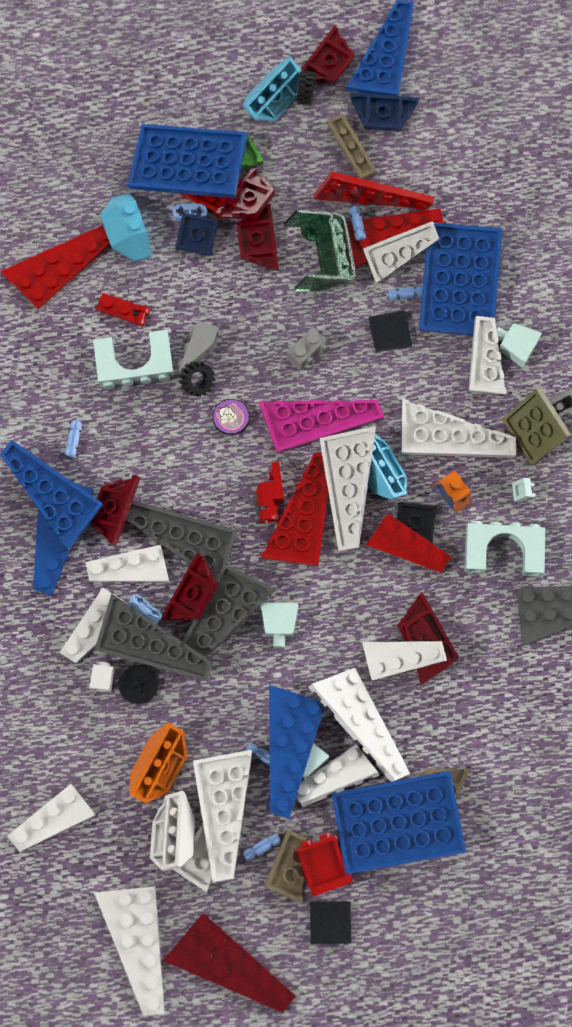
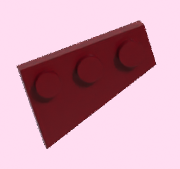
M421 614L404 625L408 642L439 641ZM446 651L447 661L417 669L421 686L454 664Z

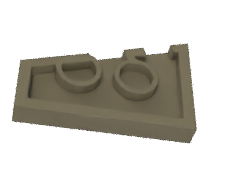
M287 829L264 887L302 903L304 876L295 848L300 847V842L306 841V837Z

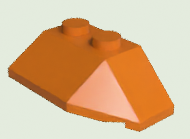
M167 722L149 737L130 773L129 795L147 804L169 793L187 758L185 732Z

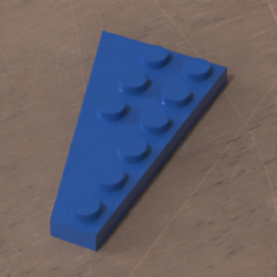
M396 0L387 15L386 21L380 27L379 33L362 58L361 64L354 72L351 81L347 84L346 91L399 96L414 2Z
M11 440L0 453L1 457L69 551L104 506L103 503Z
M76 484L91 496L93 495V489ZM38 509L33 589L52 596L70 550H67Z
M269 685L270 813L290 819L325 706L319 700Z

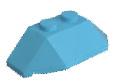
M291 56L269 71L247 95L243 107L254 120L276 121L297 99L299 77L302 70Z
M130 193L111 198L100 214L111 248L130 258L133 262L152 257L147 231L135 199Z
M375 435L368 486L372 493L391 500L405 496L407 494V476L390 446L379 436Z

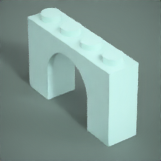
M168 331L149 332L151 345L150 359L143 367L135 370L125 369L116 362L112 337L93 340L99 386L104 389H112L115 385L122 384V386L128 387L136 382L149 384L152 380L168 381L174 377Z
M472 521L467 524L465 572L484 573L486 570L487 545L496 538L507 537L517 542L521 547L523 553L522 576H543L545 568V528L537 524H531L526 527L518 523H511L508 526L502 525L499 522L482 524L480 521Z

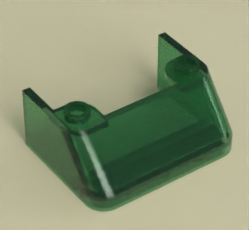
M296 209L284 222V226L300 227L301 234L306 240L316 242L321 273L307 274L295 286V290L324 291L354 279L356 270L346 218L338 212Z

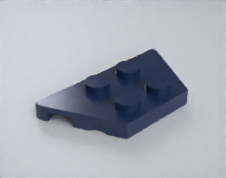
M350 93V100L363 128L366 130L400 132L419 102V97Z

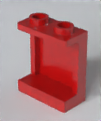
M330 832L318 836L319 840L312 842L309 839L300 842V847L295 848L311 896H317L353 882L351 874H346L344 862L336 841L338 837L337 835H331Z

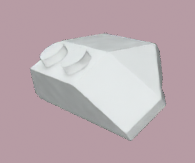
M184 791L166 795L163 800L164 803L159 808L152 822L150 859L162 871L181 867L193 856L195 818Z

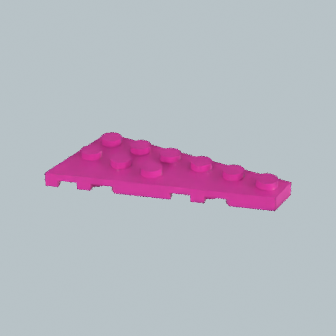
M301 400L295 402L259 401L277 454L319 441L323 437L340 434L384 419L378 400H335L325 402V400Z

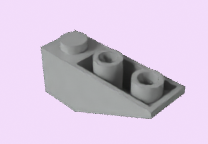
M200 321L197 322L196 327H192L190 332L191 340L185 344L183 350L185 355L183 360L180 359L177 365L179 374L183 373L181 371L182 368H186L184 365L190 364L192 361L200 362L214 350L220 334L218 327Z

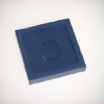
M183 213L175 249L211 256L219 220Z

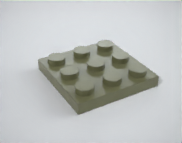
M541 387L532 391L502 418L512 436L516 437L518 446L531 466L541 461L571 435Z

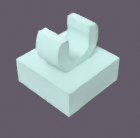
M522 478L512 483L514 501H524L536 496L535 493H532L531 488L534 487V484L530 482V478Z

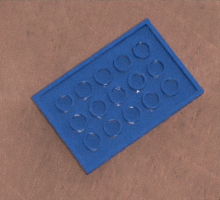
M141 124L128 188L132 190L235 198L247 141V132Z
M433 222L439 239L426 248L419 331L473 336L476 316L495 318L502 228Z
M450 771L331 793L346 874L467 853Z

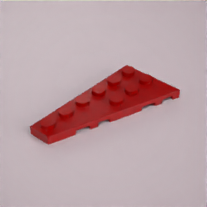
M102 225L0 272L39 309L110 246V242Z

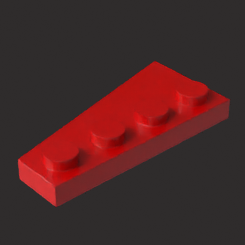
M388 513L366 544L372 548L440 573L451 558L450 555Z

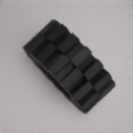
M301 71L297 104L312 105L316 73Z
M192 361L190 364L184 365L186 368H182L181 371L183 373L179 374L181 378L179 384L182 385L180 387L186 393L197 397L207 395L206 392L210 393L212 391L210 387L215 385L212 381H216V378L213 377L215 373L211 371L212 368L198 361ZM196 372H200L203 375V381L198 386H194L191 382L192 375Z

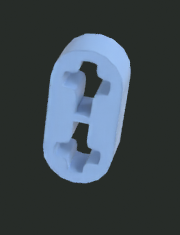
M177 204L173 208L174 218L180 222L182 218L178 213L180 209L192 215H197L198 210H201L202 217L208 216L207 208L203 204Z
M133 594L128 601L129 606L157 624L161 619V613L140 595Z

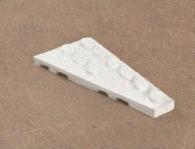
M402 398V455L515 458L516 437L496 430L486 429L482 425L466 422L464 419L438 410L434 411L425 408L423 405H417Z
M374 426L320 438L338 551L359 548L376 430Z
M355 668L316 682L308 687L312 692L315 691L321 698L320 702L324 706L327 705L333 711L334 718L349 735L362 744L363 751L366 754L370 753L376 760L378 768L391 782L410 774Z
M252 750L193 761L213 883L234 879Z
M145 887L94 892L143 1016L165 1014L156 888Z

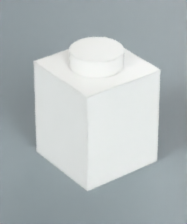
M99 662V665L93 664L90 681L91 690L111 693L115 669L111 667L110 663Z

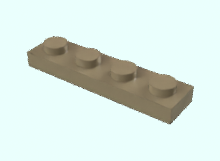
M342 113L327 120L329 129L357 177L367 179L376 175L377 170L344 114Z

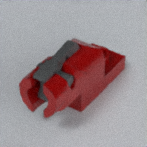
M272 462V469H268L269 479L273 481L259 483L256 494L252 497L253 505L261 524L277 522L278 503H284L279 462Z

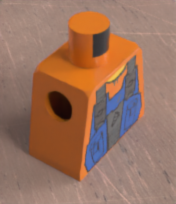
M453 471L434 484L454 513H457L471 503V492L456 471Z

